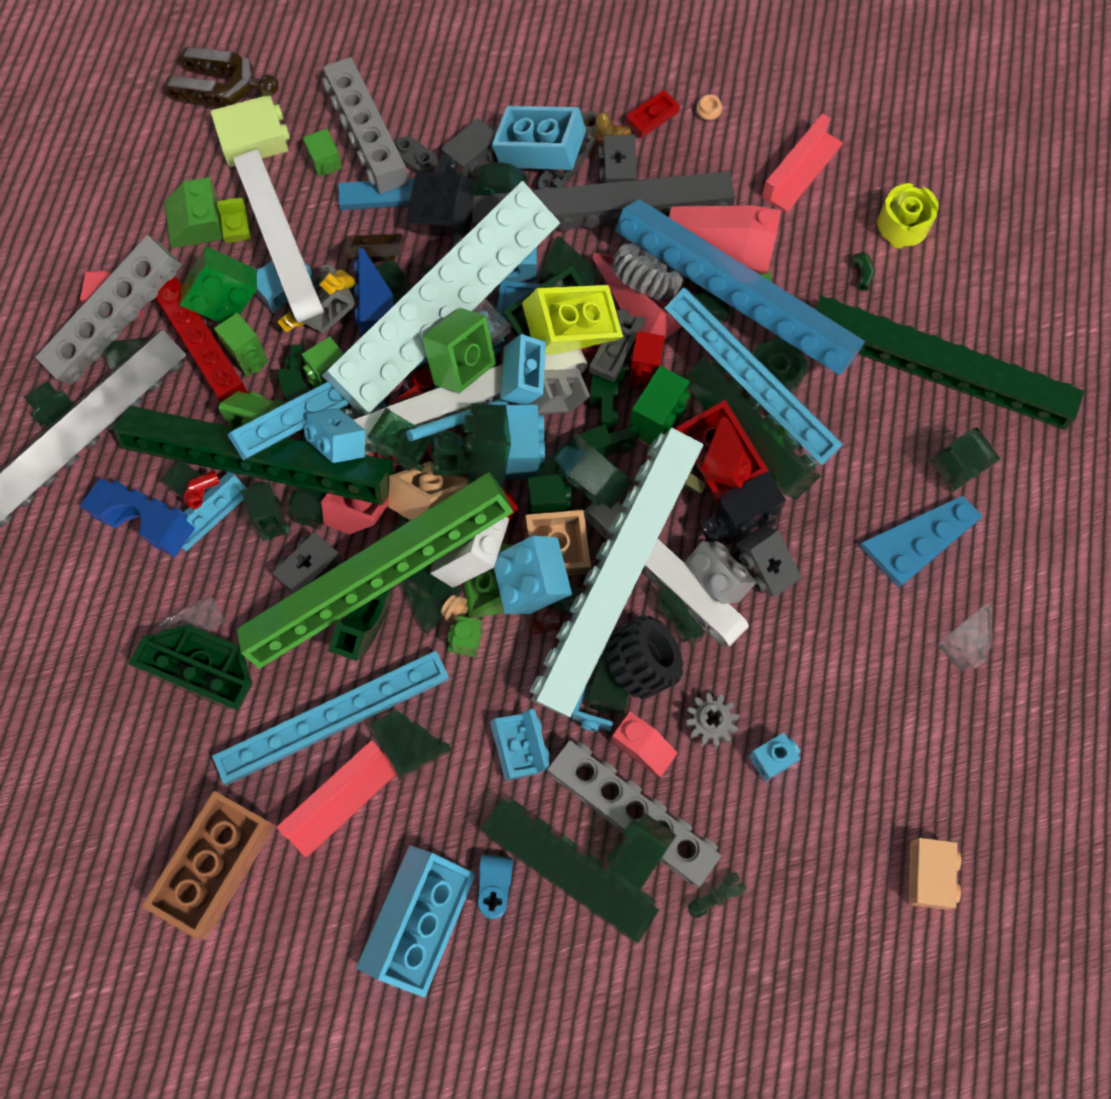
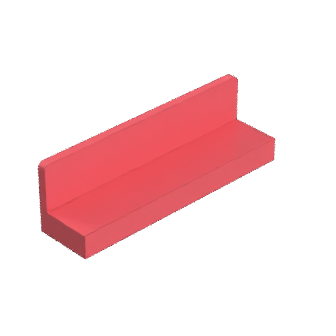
M822 113L767 179L762 193L763 199L784 212H788L842 146L840 140L826 133L831 120L830 117Z
M371 740L276 828L294 844L304 857H308L398 774V769Z

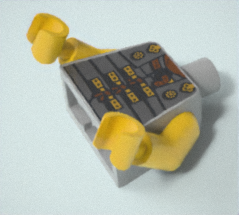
M323 265L319 269V274L312 280L324 313L298 323L295 316L288 312L277 323L286 333L296 326L300 327L306 324L324 334L356 306L353 292L354 278L343 270H336L331 265Z

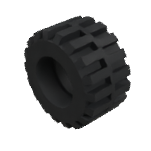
M641 615L614 630L605 645L607 650L606 659L609 662V668L613 672L615 680L618 684L622 685L626 692H630L631 696L635 698H650L676 685L681 680L680 677L683 676L682 666L684 664L677 641L672 636L670 630L660 620H655L653 616Z

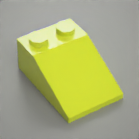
M609 285L537 288L522 302L531 337L546 342L545 355L561 354L619 340L623 337Z

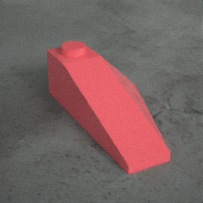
M754 205L671 206L669 218L751 270L762 274L768 273L781 210Z
M594 253L592 258L607 285H609L619 307L628 310L629 314L635 317L640 315L647 318L642 332L664 335L666 339L682 327L665 309L672 299L667 301L656 300L642 293L639 294L638 291L631 289L627 284H623L622 280L618 279L612 271L611 265L614 261V255Z
M402 442L367 455L393 460L395 473ZM327 493L321 501L324 525L347 534L371 527L388 506V496L384 504L379 505Z

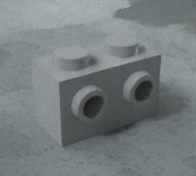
M702 541L684 562L721 604L739 603L757 583L748 573V570L737 562L729 553V550L718 541Z

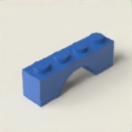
M100 478L80 507L97 521L114 529L128 520L141 518L139 535L154 548L176 557L195 530L187 521L188 515L176 507H173L171 510L168 509L167 505L156 498H152L150 501L146 495L136 489L130 492L126 486L116 480L110 483Z

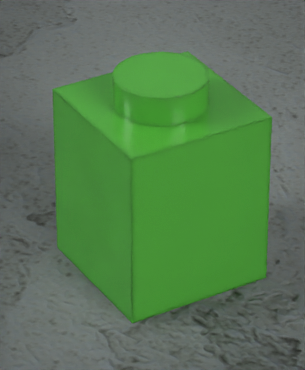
M328 129L303 137L307 154L318 177L342 169L338 150Z

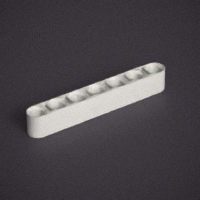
M603 493L584 510V517L592 527L608 540L613 535L609 532V529L616 516L619 517L621 512L624 513L625 508L609 494ZM657 539L641 572L723 647L729 648L749 627L747 621L730 604H721L689 567Z

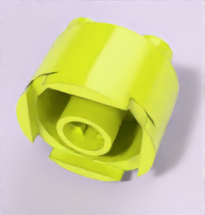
M905 183L893 188L887 196L877 218V225L882 236L894 248L900 249L904 246L919 244L928 235L936 219L939 205L935 195L929 189L923 186L919 189L913 187L914 184Z

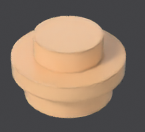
M714 95L702 97L697 104L698 115L706 120H714L722 112L720 100Z
M452 595L445 602L441 614L445 616V620L448 623L457 621L458 616H465L468 610L466 606L467 599L463 596L457 597Z

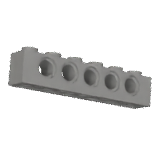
M352 57L323 66L326 77L322 79L323 86L327 94H332L330 98L334 110L341 112L339 114L341 124L344 130L349 129L350 131L348 137L352 147H357L359 150L357 151V156L361 166H367L368 168L366 175L371 186L376 185L379 193L382 194L409 184L406 166Z
M147 235L35 358L59 381L72 385L80 380L84 375V371L102 356L103 351L111 342L118 339L121 331L129 322L138 317L140 310L157 296L162 286L174 278L182 264L161 243ZM132 289L130 295L127 296L129 290Z
M570 740L547 769V775L695 889L699 888L722 856L716 852L718 849L717 845L704 836L699 839L691 833L693 828L686 821L679 817L674 820L665 813L667 808L661 802L654 798L649 801L640 794L642 789L636 783L629 779L624 782L615 775L617 770L611 764L604 760L599 763L591 756L593 752L581 742L574 744ZM580 767L590 768L593 771V778L588 781L580 780L576 775V771ZM606 785L614 786L618 791V797L614 800H607L602 796L601 789ZM630 804H637L641 807L643 816L637 820L631 819L626 813V807ZM655 823L665 825L668 830L667 837L664 839L656 838L651 831L652 825ZM686 842L691 845L693 849L691 858L684 859L678 854L677 845L679 843Z

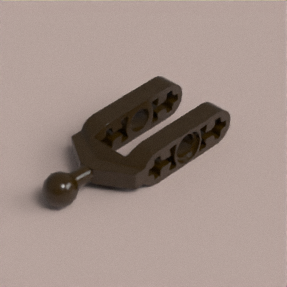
M185 47L178 58L180 65L184 69L197 74L231 78L228 85L210 80L169 76L162 87L164 94L174 101L222 108L227 104L233 105L252 89H259L267 96L275 95L278 92L279 84L278 80L269 74L263 75L260 79L255 78L253 65L249 58H242L234 52Z

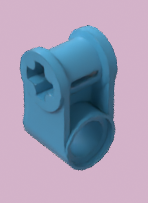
M481 855L478 905L482 915L488 919H498L506 912L509 886H511L513 857ZM491 895L497 896V901L502 902L501 905L495 907V911H489L488 905L484 904L485 901H490Z

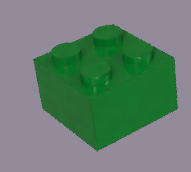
M205 246L181 285L180 306L219 323L224 322L235 313L240 315L257 290V269Z
M659 366L632 409L629 427L636 425L639 432V440L651 446L653 441L657 440L660 433L665 435L673 428L672 426L676 419L678 421L682 419L688 406L686 404L691 395L687 392L689 380Z

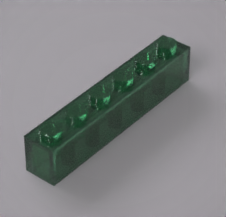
M704 356L684 377L690 381L688 389L707 409L726 400L777 486L786 496L797 500L821 477L820 473L815 469L818 464L807 453L802 455L796 449L799 446L796 440L787 433L783 435L778 430L781 426L778 421L770 414L765 416L760 411L763 406L752 395L747 397L742 392L745 388L734 377L730 379L725 374L727 370L716 359L712 361Z
M501 799L480 829L481 833L629 940L638 944L659 912V909L654 906L656 900L641 890L638 894L628 888L630 882L616 872L612 876L601 869L604 864L593 855L588 853L584 857L575 850L578 845L566 836L562 835L559 839L549 831L552 827L539 817L532 820L524 814L526 808L517 801L511 799L508 803Z

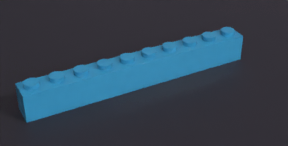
M638 199L623 208L615 232L838 375H841L855 360L865 343L864 340L644 201Z

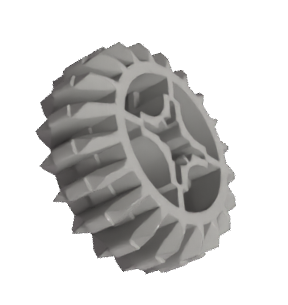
M633 243L623 244L613 258L614 261L611 266L616 277L621 279L623 284H627L631 289L638 291L639 294L642 293L656 300L667 301L671 300L682 286L684 277L681 273Z

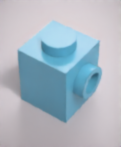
M785 733L755 749L748 756L764 782L790 768L801 759L798 755L800 750L796 742L791 737L787 738Z

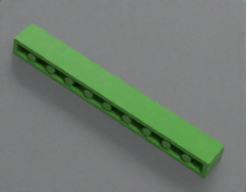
M488 472L238 627L237 634L241 654L258 669L262 668L514 513L504 491L491 473Z

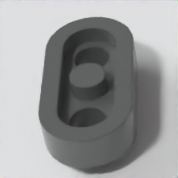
M400 137L394 142L406 168L413 173L436 171L438 165L436 154L411 137Z

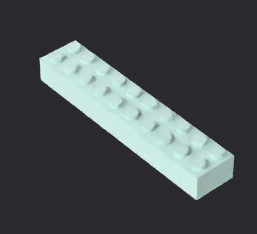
M522 181L322 376L361 416L369 414L427 356L422 336L459 308L472 311L560 222Z
M673 428L665 435L660 433L657 440L653 441L647 453L651 458L650 460L647 459L646 463L640 467L634 479L638 484L631 491L629 490L621 505L626 509L624 513L621 512L619 517L616 516L609 529V532L613 535L611 539H608L606 543L601 545L596 555V559L600 561L597 566H594L587 573L583 581L586 589L580 596H576L569 611L574 614L570 621L567 620V622L562 624L556 636L560 642L557 648L549 650L543 662V665L547 668L543 676L540 675L535 678L529 692L533 694L531 701L561 716L571 717L704 444Z

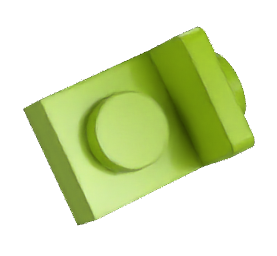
M229 198L218 201L217 208L221 215L222 233L225 243L251 240L249 213L243 198Z

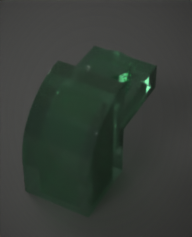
M493 162L480 166V175L471 180L475 186V196L510 193L522 181L527 185V175L511 164L503 162Z

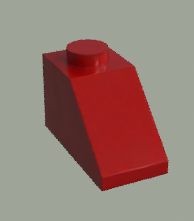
M721 417L701 471L709 481L741 489L744 480H747L750 476L751 461L735 428L727 418Z

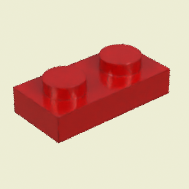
M662 90L627 114L625 123L640 138H643L678 114L681 105L665 90Z

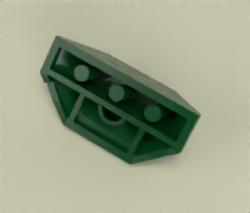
M189 624L167 629L154 635L143 636L128 662L130 666L167 685L219 707L238 712L253 684L245 656L241 654L239 645Z

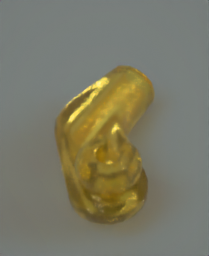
M601 113L596 116L595 121L598 124L596 130L603 139L604 135H631L629 126L614 125L607 113Z

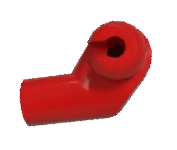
M212 471L189 480L183 495L184 503L189 508H200L203 504L202 499L205 490L220 484L216 472Z

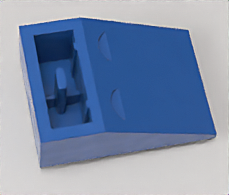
M359 248V260H354L355 275L358 276V283H355V297L359 303V307L355 308L356 324H359L360 338L395 305L392 292L363 248Z

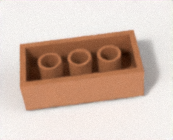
M213 791L142 907L195 939L207 940L275 825L218 792Z

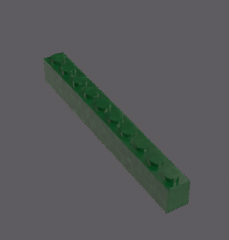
M821 296L816 311L865 341L858 353L860 356L1062 430H1066L1077 418L1084 390L1076 388L1072 384L1062 383L1048 378L1045 374L1034 373L1023 369L1017 364H1009L996 359L992 355L973 351L964 345H957L943 340L937 335L926 334L912 326H904L891 321L887 317L868 313L862 308L843 304L837 299Z
M129 406L113 427L120 449L379 505L384 504L389 494V476L395 474L393 460L365 455L363 458L332 463L311 443L287 438L243 461L228 437V434L237 428Z

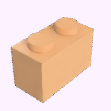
M925 838L911 841L908 905L943 910L956 908V903H959L961 888L957 884V871L961 867V853L957 852V843Z

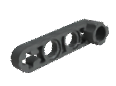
M593 111L581 113L586 128L585 141H582L580 147L582 152L577 155L573 170L559 173L556 169H546L538 181V190L545 189V187L549 188L553 183V179L555 180L554 188L566 187L599 140L600 121L597 113Z

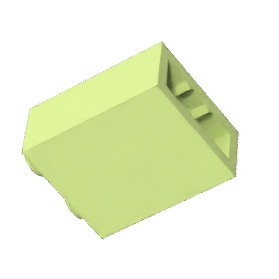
M266 95L211 110L229 168L236 166L233 157L256 148L261 158L288 151L286 140H290L286 124L280 125L279 121L283 120V115L279 104H273L271 96Z

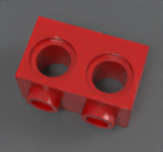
M637 331L628 387H634L638 391L645 390L660 366L665 340L664 335Z

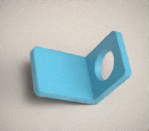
M585 686L573 710L572 720L581 723V727L589 731L598 732V729L611 732L612 721L579 712L586 690Z

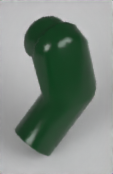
M856 253L851 260L852 264H854L853 266L855 268L860 267L861 270L856 287L861 291H867L876 270L868 253Z

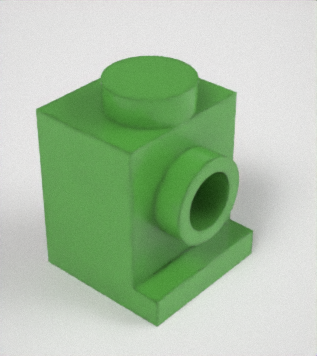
M458 616L457 622L451 624L449 629L448 642L450 643L448 652L477 658L483 632L482 620Z

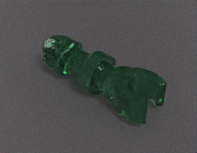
M733 872L729 874L720 884V887L717 889L712 887L709 889V894L701 899L697 897L688 905L690 915L694 918H700L707 914V910L714 905L720 906L724 904L723 900L725 898L742 895L747 889L744 882H741L738 886H732L733 883L739 882L738 873Z

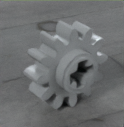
M707 693L704 703L700 698H695L694 706L697 709L690 707L686 711L687 715L693 717V719L687 720L685 726L689 728L694 727L690 738L693 739L699 735L702 738L700 740L701 747L708 740L711 741L714 749L718 747L719 739L728 744L731 738L727 732L736 734L738 728L731 723L736 722L740 716L738 714H730L734 703H729L726 706L722 704L724 695H720L716 701H713L712 695ZM708 715L710 718L715 716L718 719L715 725L709 726L707 724Z

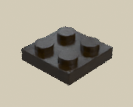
M403 234L350 235L345 245L346 258H353V261L359 260V248H363L368 257L380 256V260L396 259V256H400L402 251Z

